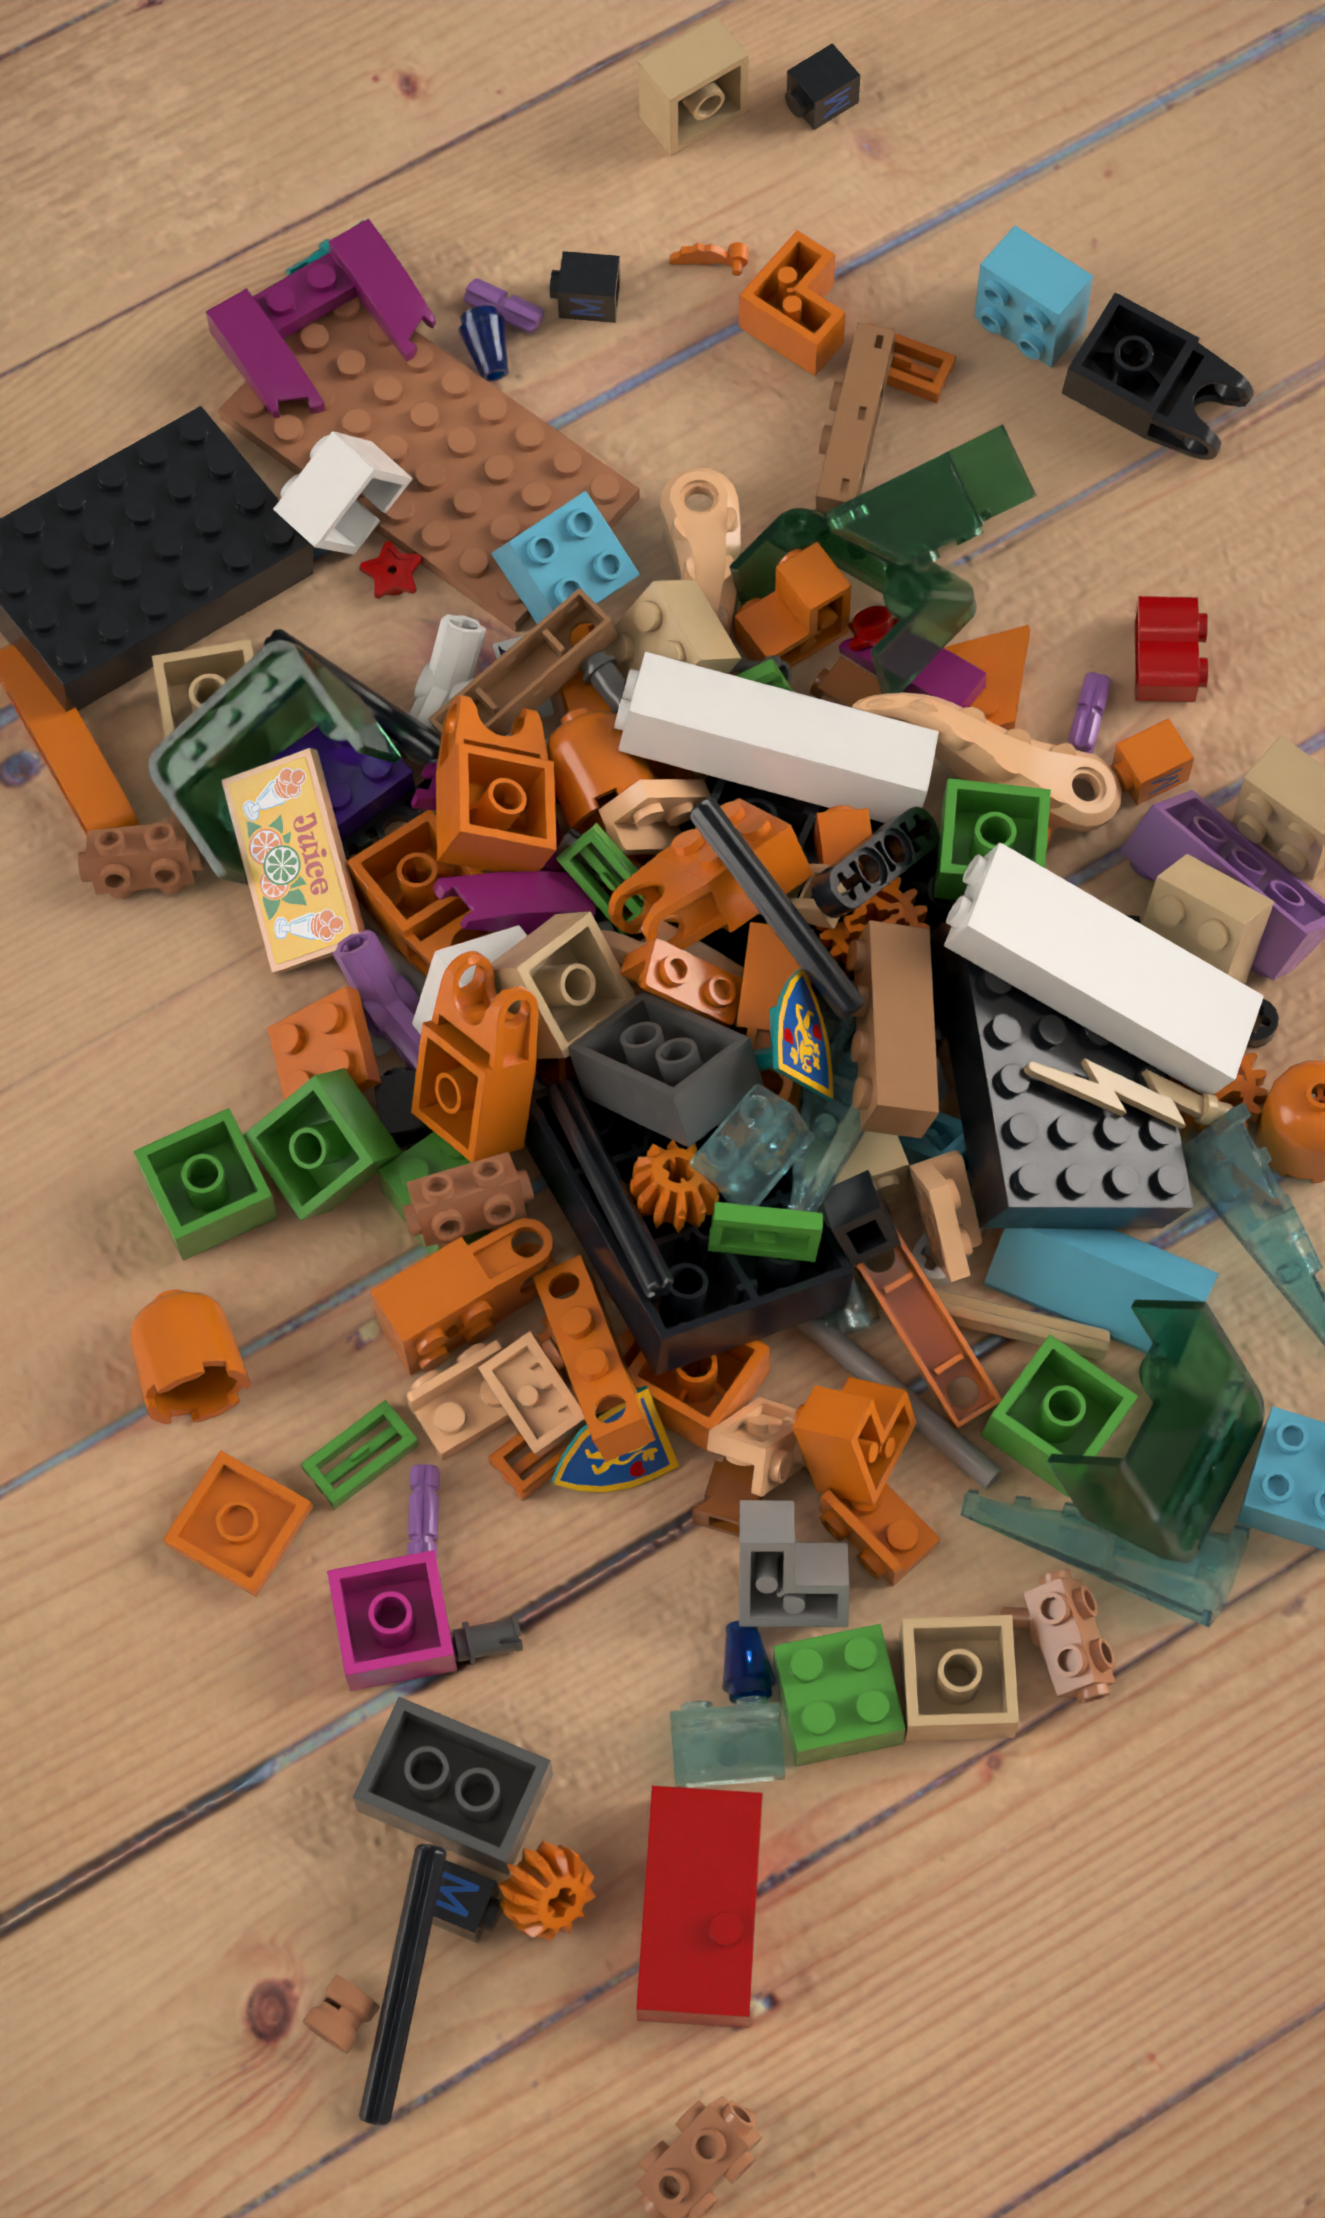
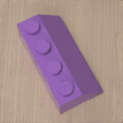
M1194 790L1153 804L1119 851L1131 861L1132 869L1139 876L1150 881H1156L1159 874L1184 855L1189 854L1273 900L1274 904L1251 967L1253 972L1262 977H1269L1273 981L1292 972L1325 939V900L1260 845L1251 842L1243 836L1236 825Z

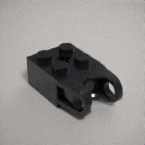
M1115 292L1068 367L1062 394L1144 439L1193 458L1211 460L1218 455L1222 442L1207 423L1198 417L1194 407L1204 402L1245 407L1253 397L1254 390L1245 376L1201 345L1199 337Z

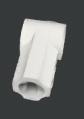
M447 614L441 618L431 660L424 667L418 679L414 693V705L409 713L434 731L435 729L428 718L475 679L473 675L486 628L482 627L479 621L464 615L454 616ZM395 741L396 750L405 755L408 760L423 766L428 764Z

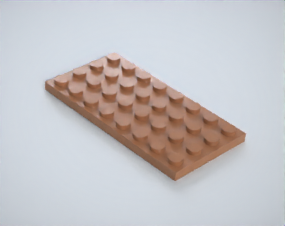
M358 297L291 334L285 340V343L325 402V410L320 413L311 414L307 399L278 402L280 418H273L249 384L245 382L219 408L220 419L296 474H300L311 460L310 453L315 444L324 436L330 435L332 431L372 441L413 478L387 513L382 512L360 493L357 500L380 520L374 530L405 553L420 554L423 559L421 563L423 566L515 632L531 617V614L491 553L584 491L588 493L610 529L640 499V488L417 331H414L409 338L411 342L417 345V353L413 359L406 362Z

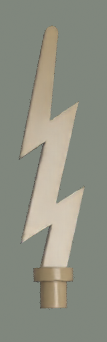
M1083 1059L1080 1064L1090 1081L1036 1062H1030L1024 1067V1072L1027 1075L1120 1116L1127 1113L1121 1101L1180 1129L1184 1128L1186 1124L1179 1110L1193 1116L1196 1123L1210 1125L1212 1122L1227 1125L1231 1122L1234 1115L1233 1105L1218 1101L1215 1095L1201 1093L1199 1095L1147 1069L1141 1074L1149 1089L1087 1059Z

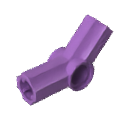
M367 929L360 933L350 934L338 943L337 949L332 954L351 988L359 990L367 1027L377 1038L384 1036L407 1067L409 1066V1068L416 1070L421 1035L412 1025V1021L420 999L409 982L400 973L395 971L374 932Z

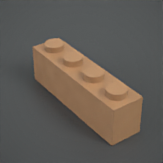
M869 920L858 940L853 939L851 941L847 955L848 970L854 971V986L864 1000L862 1007L851 1015L856 1017V1032L851 1044V1060L858 1063V1078L853 1089V1107L860 1110L861 1131L922 1138L939 1114L930 929Z

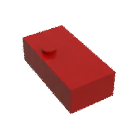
M652 1785L636 2004L637 2021L749 2028L763 1793Z

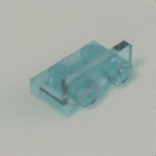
M755 1084L690 1160V1165L696 1172L713 1182L728 1203L758 1206L815 1137L795 1106L762 1085Z
M749 1696L735 1700V1706L713 1708V1703L710 1701H691L681 1704L679 1711H671L670 1726L675 1787L688 1788L785 1780L780 1703H768L767 1698L762 1696Z

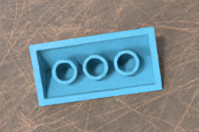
M1004 1228L985 1278L984 1286L1062 1319L1107 1329L1110 1332V1339L1175 1367H1179L1219 1273L1112 1228Z

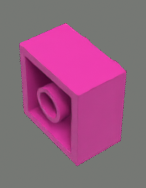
M435 1550L327 1571L343 1667L350 1692L457 1671Z

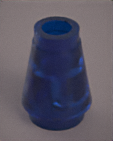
M491 305L478 306L467 310L460 316L462 325L458 331L478 372H480V376L488 382L506 377L509 374L505 318L502 315H498L497 308Z
M739 1620L729 1623L725 1627L722 1689L729 1694V1700L733 1704L747 1706L763 1703L772 1697V1687L776 1683V1678L758 1627L739 1626Z

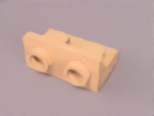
M704 779L639 780L598 811L605 824L606 834L625 855L658 854L672 845L673 839L682 833L679 825L691 819V810L703 800L710 798L711 794Z
M953 1150L909 1166L931 1257L950 1282L971 1276L966 1256L973 1253L972 1248L982 1244V1236L964 1160L957 1150Z
M529 1331L479 1366L478 1369L532 1452L536 1456L541 1457L587 1423L573 1385L570 1384L561 1370L565 1367L559 1348L551 1338L543 1343Z
M497 1340L486 1346L484 1343H478L469 1347L457 1358L458 1363L441 1373L438 1370H433L422 1375L412 1384V1390L406 1394L409 1410L442 1461L511 1420L478 1369L479 1366L503 1350Z
M758 1397L709 1430L708 1451L726 1456L727 1461L736 1465H754L752 1494L763 1497L806 1466L796 1435L793 1433V1418L797 1410L795 1408Z

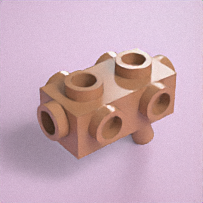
M177 807L167 822L87 830L86 851L79 852L78 854L81 881H92L96 895L109 893L116 899L129 898L137 890L159 888L166 894H175L185 889L187 885L196 884V871L204 869V853L201 840L192 839L189 823L192 820L191 813L185 808Z
M505 1152L406 1182L411 1204L402 1206L411 1237L420 1234L425 1247L437 1245L443 1248L461 1236L464 1238L465 1235L485 1229L493 1232L514 1220L527 1217L525 1202L534 1200V1194L526 1170L517 1172L509 1152Z
M1070 1569L1056 1570L1039 1577L1040 1586L1023 1592L1028 1608H1002L1000 1615H1012L1013 1629L1030 1630L1033 1644L1036 1647H1041L1056 1696L1077 1698L1079 1704H1085L1110 1695L1108 1686L1116 1684L1112 1673V1668L1115 1666L1114 1655L1108 1642L1100 1636L1095 1621L1098 1608L1091 1590L1083 1585L1082 1580L1073 1579Z
M723 2096L707 2106L700 2100L692 2105L675 2124L682 2131V2134L670 2147L663 2140L659 2142L639 2163V2166L646 2173L635 2185L644 2194L640 2198V2203L646 2213L652 2218H703L718 2202L719 2199L712 2192L726 2178L733 2184L755 2162L756 2159L750 2151L763 2138L754 2129L757 2123L755 2114L750 2109L743 2108L734 2101L728 2102ZM668 2176H672L678 2180L680 2184V2192L667 2179Z

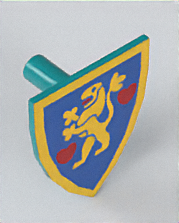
M797 969L785 982L778 998L777 1006L769 1009L770 1047L754 1050L760 1071L774 1068L778 1073L826 1100H833L831 1054L824 1020L815 994L803 969Z
M646 1385L637 1389L655 1441L605 1462L593 1442L586 1424L578 1431L562 1454L551 1480L553 1484L583 1492H611L633 1488L680 1467ZM623 1403L600 1414L598 1412L596 1417L604 1423L614 1422L623 1415L626 1404Z

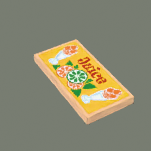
M308 748L221 780L271 972L281 974L331 957L341 940L350 934L365 931L318 751Z

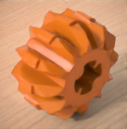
M672 1140L667 1145V1150L652 1144L650 1150L647 1151L646 1157H638L634 1164L632 1174L634 1178L631 1179L629 1192L634 1201L637 1202V1207L642 1217L654 1215L653 1222L656 1229L667 1222L672 1223L677 1233H679L684 1227L685 1221L699 1228L705 1219V1215H713L714 1205L719 1200L718 1193L722 1184L721 1172L714 1170L713 1155L697 1156L698 1150L695 1143L687 1149H681Z
M542 1841L536 1851L523 1848L522 1861L517 1865L507 1864L511 1876L498 1885L504 1895L499 1906L503 1909L504 1914L514 1922V1927L524 1935H530L532 1938L538 1936L552 1941L558 1931L571 1934L572 1921L576 1917L587 1918L583 1906L596 1897L590 1887L595 1876L590 1872L589 1867L580 1860V1855L571 1848L564 1847L561 1844L556 1846L553 1843L550 1844Z

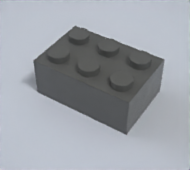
M646 991L640 993L568 1047L584 1098L686 1147H690L696 1141L702 1139L710 1130L732 1113L741 1109L745 1103L765 1089L749 1037Z
M398 1697L353 1795V1800L357 1811L509 1876L510 1870L507 1864L514 1865L552 1779V1765L549 1759L402 1697Z

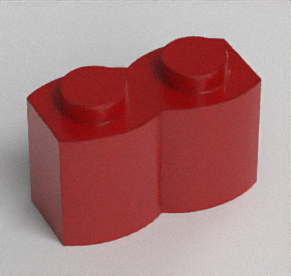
M1138 596L1134 624L1136 701L1195 702L1199 687H1207L1208 658L1199 657V643H1206L1208 615L1207 613H1199L1198 597Z

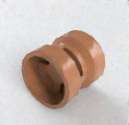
M336 1974L325 1989L327 1996L320 2006L312 2007L302 2022L327 2043L344 2054H348L357 2041V2030L362 2023L370 2022L380 2006L358 1987Z

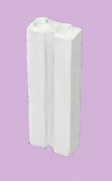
M649 652L644 654L640 671L629 670L614 724L615 729L623 730L618 751L828 808L840 805L851 806L854 809L868 808L869 818L883 823L888 822L893 817L912 807H923L928 792L939 731Z
M1002 843L997 844L984 857L979 854L974 857L963 876V882L968 884L964 896H960L957 899L946 920L951 929L944 944L945 947L1199 1093L1214 1095L1236 1079L1264 997L1262 994Z

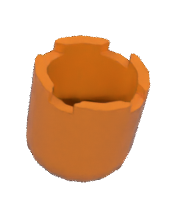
M588 708L573 710L561 718L562 725L546 741L548 760L554 762L555 794L567 825L582 834L586 833L596 823L606 833L605 824L598 810L637 781L658 779L647 758L618 751L623 730L614 728L617 714L610 711L589 712Z
M1307 1060L1290 1066L1274 1081L1258 1118L1256 1145L1264 1162L1282 1177L1290 1175L1298 1179H1310L1311 1183L1325 1181V1061Z
M173 1289L157 1295L154 1301L146 1305L135 1316L129 1334L130 1346L146 1410L151 1419L162 1424H171L170 1415L191 1414L193 1422L196 1423L221 1415L240 1402L238 1392L243 1387L250 1388L251 1383L229 1320L218 1301L204 1293Z

